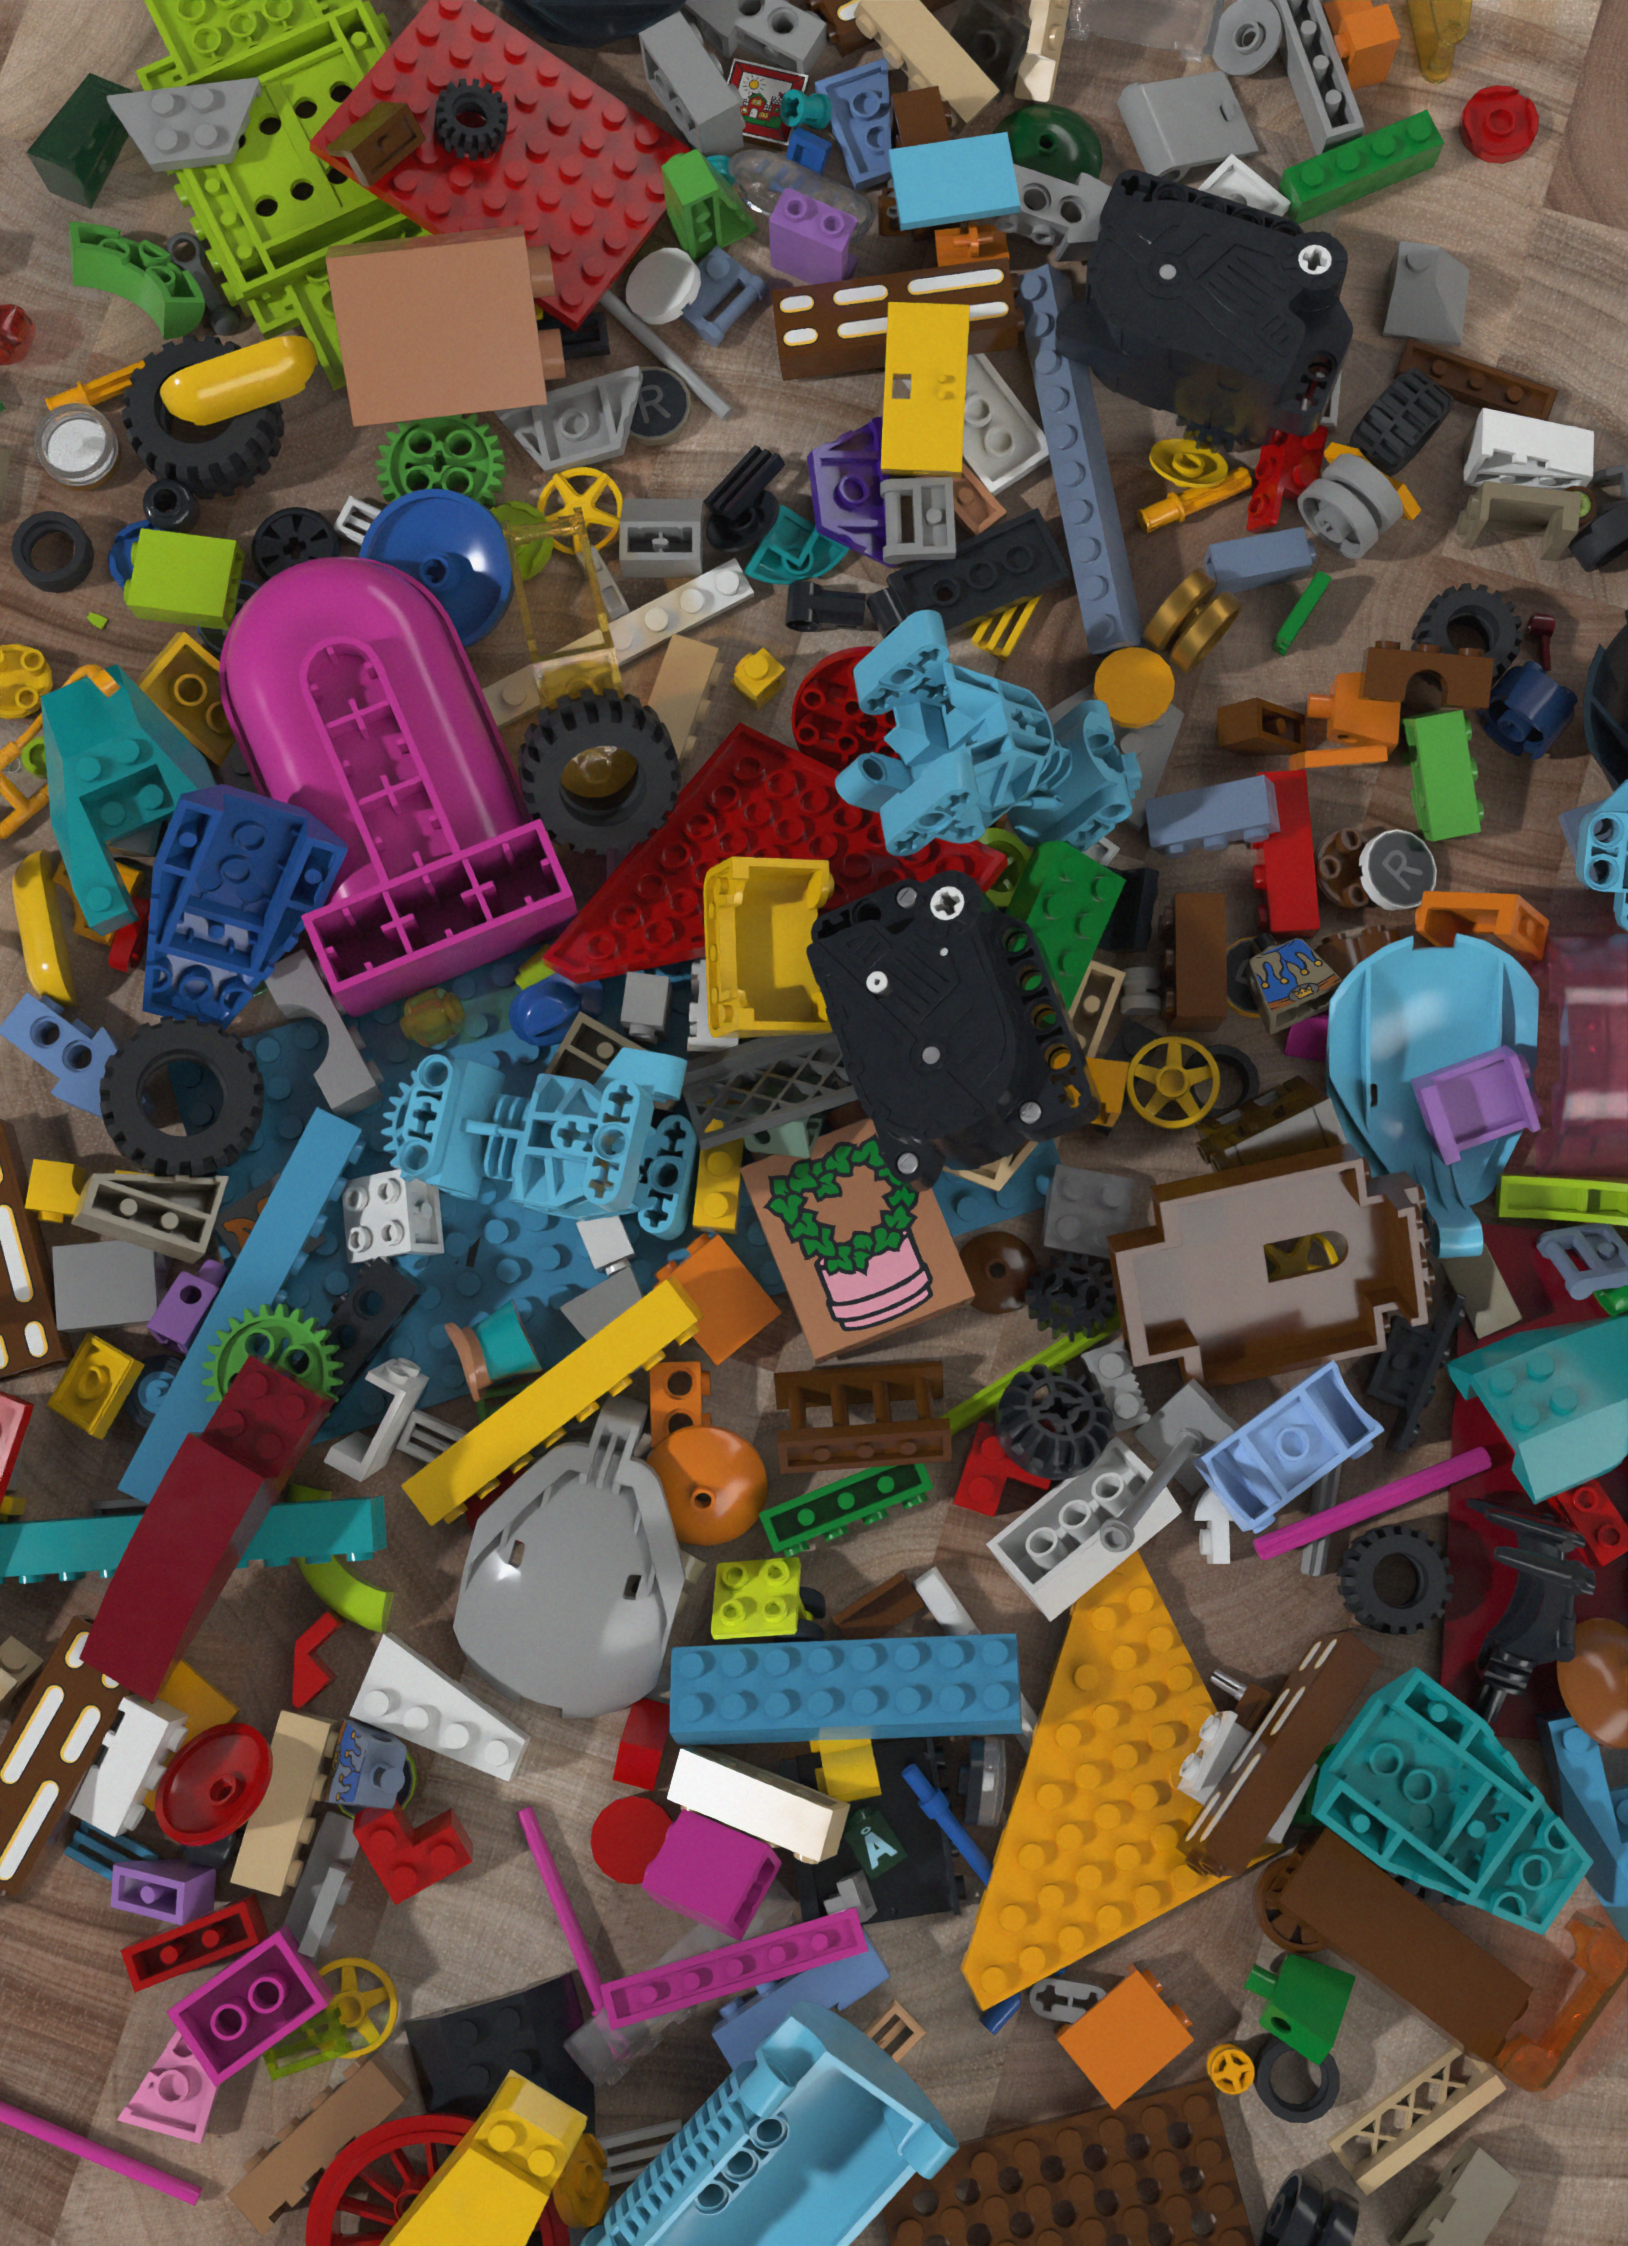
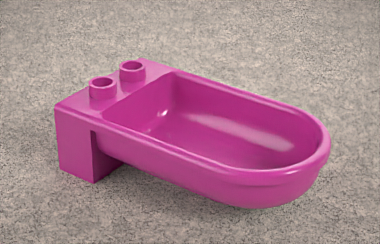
M343 556L308 560L281 571L264 583L243 605L227 633L219 668L221 699L228 722L258 794L307 809L348 844L347 854L324 906L301 916L331 991L352 1018L359 1017L561 934L578 915L573 893L541 818L533 821L532 813H529L527 810L519 776L458 633L448 613L437 598L425 586L407 573L388 564L360 557Z

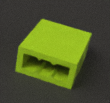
M141 528L139 540L133 543L131 549V563L134 567L131 580L128 579L124 586V601L137 619L229 631L234 619L245 554L236 540Z

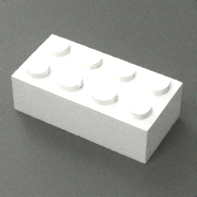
M1116 1436L1107 1444L1100 1458L1091 1469L1077 1477L1064 1479L986 1545L1009 1576L1051 1622L1182 1513V1511L1165 1486L1133 1528L1135 1533L1134 1542L1127 1550L1115 1553L1103 1547L1100 1541V1528L1103 1523L1109 1518L1119 1517L1153 1474Z

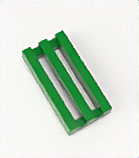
M1322 571L1315 574L1277 633L1272 644V650L1282 656L1286 654L1325 593L1332 577Z

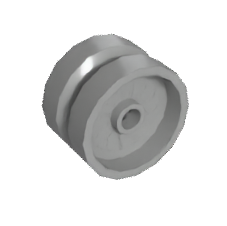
M1340 454L1324 470L1322 479H1315L1298 497L1299 511L1312 532L1332 550L1350 559H1360L1378 541V534H1384L1403 515L1402 502L1389 480L1376 467L1352 454Z

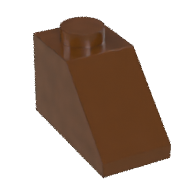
M1258 697L1217 708L1216 726L1218 747L1242 756H1291L1306 751L1305 715Z

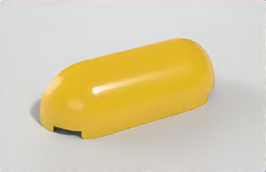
M288 335L271 338L176 372L162 384L160 396L172 415L194 422L198 426L210 425L300 393L305 389V383L312 375L315 365L317 366L318 364L316 347L311 340L302 336Z
M41 849L27 856L19 864L12 880V896L26 971L32 987L41 997L45 994L62 1007H76L78 1003L56 886L52 880L53 870L50 855L46 849Z

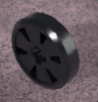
M303 507L285 508L267 517L256 530L251 547L253 563L265 583L281 571L296 564L318 558L342 557L341 543L332 524L320 513ZM300 544L302 549L306 550L300 552L301 558L293 559L289 553L293 552L294 545Z

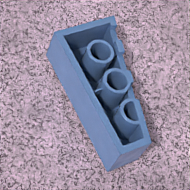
M863 1925L861 1927L868 1952L757 1985L755 1988L758 1992L744 2001L738 1995L718 2008L720 2016L715 2019L712 2036L733 2071L744 2061L756 2060L755 2051L758 2043L776 2029L785 2019L787 2011L798 2001H808L821 2005L828 2010L836 2007L838 2011H842L891 1978L888 1966Z

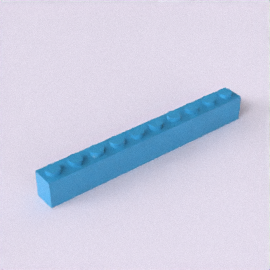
M316 1107L117 1488L118 1490L149 1504L187 1434L203 1432L220 1405V1402H206V1398L214 1393L215 1389L214 1386L202 1385L203 1380L213 1377V1371L202 1367V1363L215 1361L216 1357L206 1349L207 1346H220L222 1344V1341L215 1332L217 1330L231 1332L232 1329L228 1321L230 1317H236L245 1322L243 1316L244 1309H253L259 1317L261 1304H269L273 1313H275L278 1304L286 1302L289 1292L284 1290V1287L291 1274L298 1277L309 1256V1254L303 1252L309 1238L318 1239L328 1220V1217L322 1214L330 1199L337 1202L348 1181L342 1177L348 1163L351 1162L356 1165L366 1147L367 1142L361 1140L364 1134L361 1128ZM263 1333L257 1336L254 1342V1350L257 1353L267 1338Z

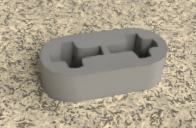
M1049 1975L1029 1987L1028 1999L1033 2010L1039 2016L1074 2023L1086 2010L1082 2005L1073 2004V1998L1087 2000L1089 1994L1094 1992L1099 2001L1107 1992L1101 1985L1094 1982ZM1047 1985H1053L1055 1994L1065 1996L1067 1999L1066 2002L1052 2001L1050 2008H1044L1042 2000L1036 1997L1037 1992H1045Z

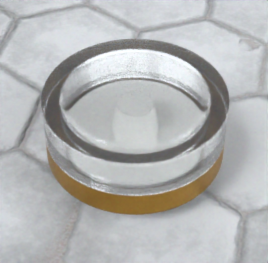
M71 403L53 409L40 421L34 436V450L39 462L57 484L70 490L85 491L103 485L114 475L120 464L122 451L116 432L99 410L86 404Z

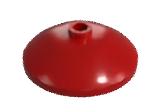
M232 1722L211 1727L185 1744L167 1766V1770L161 1778L156 1792L155 1814L158 1824L164 1833L180 1844L202 1846L223 1839L240 1828L261 1804L271 1781L273 1755L266 1738L250 1725Z

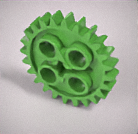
M476 413L470 415L466 420L464 414L416 419L412 420V423L409 425L404 421L397 422L400 429L399 434L390 431L386 432L391 446L379 445L381 456L385 459L376 461L377 469L382 473L376 478L379 486L385 488L381 493L386 502H393L401 496L415 492L412 491V487L418 482L429 483L426 489L450 491L455 485L464 483L469 486L460 494L473 498L482 505L485 503L496 506L495 497L491 492H503L504 490L502 482L498 478H503L507 475L505 467L501 465L506 460L503 450H498L501 445L497 435L490 436L492 432L488 423L479 426V419ZM421 445H431L430 450L424 454L414 453L416 448ZM461 446L471 447V450L465 455L458 456L454 454L455 450ZM413 465V467L406 469L407 466ZM476 468L475 472H469L472 469Z
M261 1304L258 1317L253 1309L246 1308L243 1310L245 1322L236 1317H230L228 1321L232 1331L217 1330L215 1332L222 1341V1344L220 1346L208 1345L206 1348L216 1356L215 1361L202 1363V1367L213 1371V1377L203 1380L202 1385L214 1386L215 1392L206 1398V1402L221 1403L248 1356L257 1355L254 1350V1342L257 1336L262 1333L270 1341V1349L264 1357L336 1399L335 1402L339 1400L335 1394L330 1392L331 1386L343 1384V1380L333 1376V1370L343 1367L344 1363L331 1361L330 1356L337 1352L340 1347L339 1345L326 1346L324 1342L330 1336L331 1331L321 1330L316 1332L315 1329L319 1322L317 1317H311L303 1322V1309L296 1308L289 1317L288 1306L285 1304H278L274 1315L269 1304ZM288 1338L290 1343L288 1348L282 1353L283 1340ZM299 1350L306 1352L309 1357V1366L302 1374L294 1369L292 1363L294 1355Z

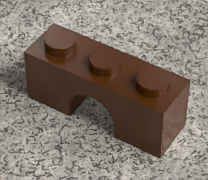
M1376 641L1375 647H1368L1364 650L1358 698L1360 700L1401 703L1405 701L1406 686L1411 676L1418 672H1426L1435 676L1441 684V707L1480 711L1489 708L1495 658L1483 657L1484 650L1459 648L1458 655L1443 654L1442 646L1418 644L1416 651L1400 650L1401 643L1394 641Z

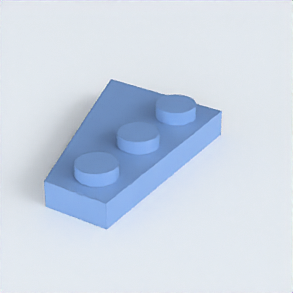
M886 58L815 82V92L826 94L831 101V120L828 124L855 191L892 178L888 159V150L891 149L888 61Z

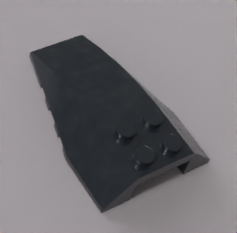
M571 1971L529 1983L527 1988L451 2012H447V2008L403 2022L427 2113H453L478 2119L488 2107L508 2072L513 2070L586 2115L588 2118L583 2133L592 2134L595 2137L594 2054ZM444 2144L449 2154L456 2148L454 2145ZM598 2223L583 2229L569 2228L571 2246H580L582 2239L593 2228L598 2226ZM541 2231L532 2232L526 2246H543Z

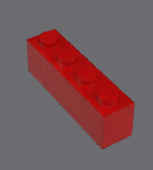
M1306 770L1257 772L1255 777L1265 775L1274 783L1281 830L1280 832L1270 833L1267 840L1249 843L1250 849L1257 851L1258 865H1253L1252 868L1253 888L1260 889L1261 904L1256 905L1255 911L1257 929H1263V933H1270L1275 940L1313 938L1320 930Z

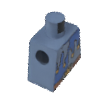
M342 1719L323 1801L362 1808L392 1809L395 1805L397 1792L402 1789L405 1782L403 1767L407 1754L406 1746L392 1733L366 1722Z

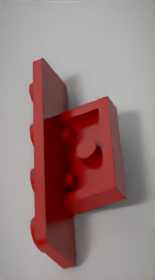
M1319 425L1315 432L1303 437L1277 429L1271 444L1267 446L1262 445L1259 463L1255 469L1252 499L1248 506L1247 531L1256 533L1276 526L1282 497L1284 496L1298 503V497L1315 479H1319L1328 428Z

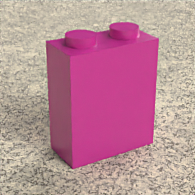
M683 1808L677 1821H674L668 1828L665 1842L656 1859L648 1864L641 1887L655 1903L741 1941L775 1878L782 1861L768 1844Z

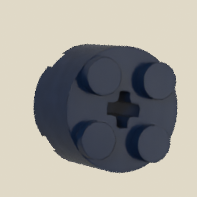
M1526 661L1523 666L1512 667L1490 691L1489 708L1482 711L1477 710L1478 718L1482 714L1487 721V724L1483 727L1484 731L1502 749L1518 757L1522 752L1531 753L1533 755L1530 759H1539L1573 721L1575 717L1574 706L1577 704L1578 698L1571 689L1560 686L1556 681L1547 676L1545 670L1538 663Z

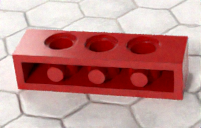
M1493 1421L1495 1426L1497 1427V1429L1499 1430V1432L1501 1433V1435L1503 1436V1438L1515 1454L1516 1452L1514 1451V1449L1512 1448V1446L1510 1445V1443L1508 1442V1440L1506 1439V1437L1504 1436L1496 1422ZM1596 1478L1545 1500L1558 1520L1567 1523L1572 1529L1584 1535L1585 1548H1576L1588 1566L1604 1567L1628 1551V1526Z

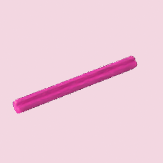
M1477 1447L1258 1537L1253 1541L1254 1548L1261 1560L1271 1559L1489 1469L1492 1466L1491 1458L1484 1447Z

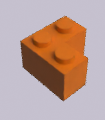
M1335 0L1323 4L1322 9L1352 91L1384 82L1401 39L1389 4L1386 3L1373 7L1371 0Z

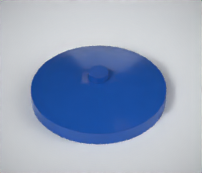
M424 489L408 493L396 499L385 507L371 523L359 552L360 558L375 560L393 566L425 586L448 613L464 649L477 644L487 637L501 622L512 601L516 583V561L511 541L504 527L484 505L473 498L454 491Z

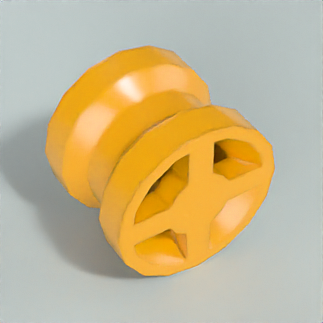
M1221 2043L1210 2051L1206 2067L1215 2086L1222 2092L1230 2095L1241 2094L1246 2091L1253 2083L1255 2075L1254 2065L1246 2052L1238 2045L1232 2043ZM1225 2061H1226V2064H1225L1223 2070L1219 2071V2069H1222L1223 2064H1224Z

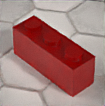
M254 1893L218 1907L184 1925L176 1924L135 1940L120 1950L133 1990L136 1993L259 1944L270 1933L257 1896Z

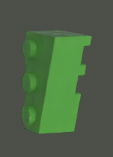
M697 148L688 153H678L661 166L668 225L682 251L688 253L693 262L706 257L717 245L722 249L759 230L738 192Z
M1439 709L1400 717L1399 730L1403 729L1408 752L1402 753L1401 757L1404 767L1411 765L1414 789L1410 790L1421 839L1438 841L1481 832L1480 822L1484 819V809L1480 798L1476 797L1474 781L1478 779V769L1475 759L1470 757L1468 741L1472 738V728L1468 717L1464 716L1463 710Z

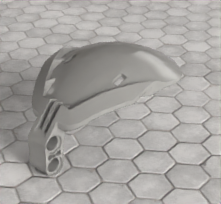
M609 1394L601 1409L589 1444L577 1441L566 1442L554 1447L520 1476L477 1520L462 1574L453 1629L459 1645L471 1666L498 1693L519 1706L522 1697L541 1704L562 1708L561 1718H591L620 1711L639 1701L657 1686L686 1574L661 1479L651 1465L640 1458L634 1457L646 1428L650 1413V1403L618 1394L612 1397ZM517 1540L525 1544L521 1564L512 1562L515 1548L518 1547ZM631 1574L641 1575L638 1580L639 1586L636 1597L624 1594L629 1575Z

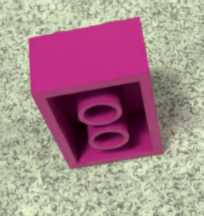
M287 1924L269 1935L166 2011L215 2087L327 2007L335 1997L309 1957L297 1952L300 1944Z

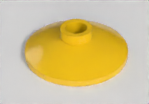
M1183 438L1165 439L1157 442L1150 451L1149 460L1152 467L1161 476L1182 488L1213 487L1222 483L1228 473L1227 462L1217 451L1215 454L1211 453L1210 447L1205 444L1200 449L1195 448L1196 441L1185 440Z

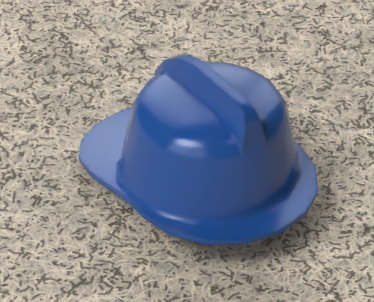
M556 972L525 988L516 995L509 1010L511 1028L519 1039L530 1045L553 1046L561 1044L579 1011L597 1020L603 1010L605 998L602 984L598 980L576 984Z

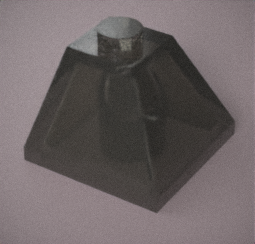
M967 0L950 35L1000 90L993 100L996 103H1000L1027 54L1032 21L1023 6L1015 0Z

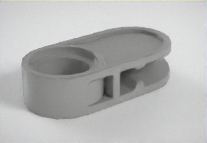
M591 545L576 553L575 556L578 564L610 622L617 620L620 615L630 613L619 588L595 546Z

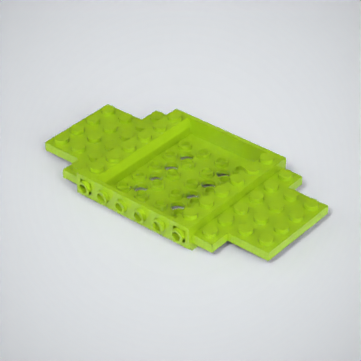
M144 0L170 54L135 71L144 91L259 78L262 92L260 97H255L248 113L250 121L245 133L242 134L246 138V142L241 149L237 150L233 163L169 170L166 172L168 176L176 173L180 183L173 187L183 207L192 206L196 216L189 218L199 240L202 241L207 238L212 247L205 251L215 274L223 271L228 280L221 284L231 307L239 304L246 318L253 315L265 340L302 325L308 339L316 347L318 359L333 390L335 391L346 386L325 260L329 246L433 235L349 177L344 183H331L328 180V173L334 167L310 152L311 139L342 104L331 98L333 89L340 85H346L354 90L392 45L388 37L393 34L384 13L376 15L369 0L362 2V0ZM304 101H310L317 105L316 113L307 119L300 118L295 114L296 107ZM269 117H275L281 121L280 130L272 135H267L260 131V124ZM299 183H309L314 187L312 196L306 200H297L292 196L293 188ZM273 199L278 203L277 211L273 215L263 217L256 213V207L260 201Z

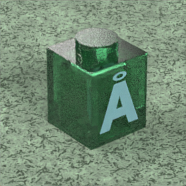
M865 1806L846 1819L849 1827L843 1830V1836L871 1881L908 1856L906 1848L879 1807L870 1811Z

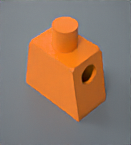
M1361 672L1336 675L1330 685L1329 695L1308 693L1305 717L1328 719L1326 737L1330 742L1350 747L1384 745V747H1387V756H1390L1398 745L1401 703L1358 699Z

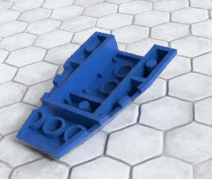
M226 784L181 794L153 863L142 1011L163 1017L173 1015L174 1020H185L186 1015L199 1016V1022L209 1024L211 1020L223 1025V1031H225L254 996V989L262 980L266 981L275 970V964L286 951L290 952L299 941V935L305 928L301 916L324 906L347 854L348 844L307 809Z

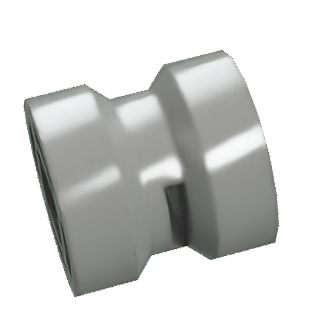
M1133 967L1121 970L1126 972L1121 985L1124 988L1125 995L1120 999V1013L1134 1016L1160 1013L1161 998L1157 995V987L1161 984V970L1151 967Z

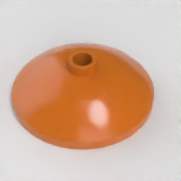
M693 1425L676 1430L658 1442L645 1461L654 1468L661 1479L676 1538L680 1542L696 1546H712L729 1542L750 1529L759 1518V1513L764 1509L768 1491V1479L763 1460L756 1449L745 1438L727 1428L714 1425ZM700 1493H706L711 1499L701 1502L696 1499V1496Z

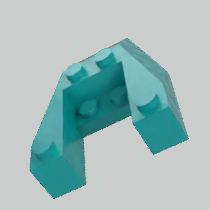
M118 664L105 668V671L121 687L109 698L101 692L88 676L41 696L51 825L73 891L87 923L92 930L101 936L140 920L108 845L172 818L181 794L217 785L204 756Z

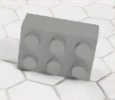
M678 11L640 32L639 39L646 80L692 150L697 148L706 158L714 155L727 156L744 147L742 129L746 125L740 112V107L743 106L742 97L737 87L733 83L728 85L723 78V69L714 53L708 55L704 49L703 38L697 26L693 22L688 24L681 12Z

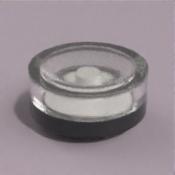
M971 1735L967 1761L959 1762L957 1796L963 1797V1824L997 1828L1003 1810L1007 1784L1005 1739Z

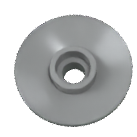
M1238 0L1222 13L1213 29L1210 44L1212 58L1222 71L1232 76H1247L1260 70L1272 59L1280 45L1283 33V22L1277 7L1269 0ZM1255 37L1254 41L1249 45L1251 39Z

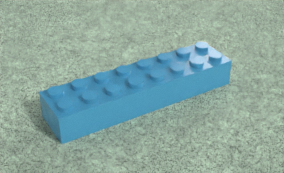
M1016 1633L671 1647L670 1734L678 1746L1022 1733L1019 1646Z

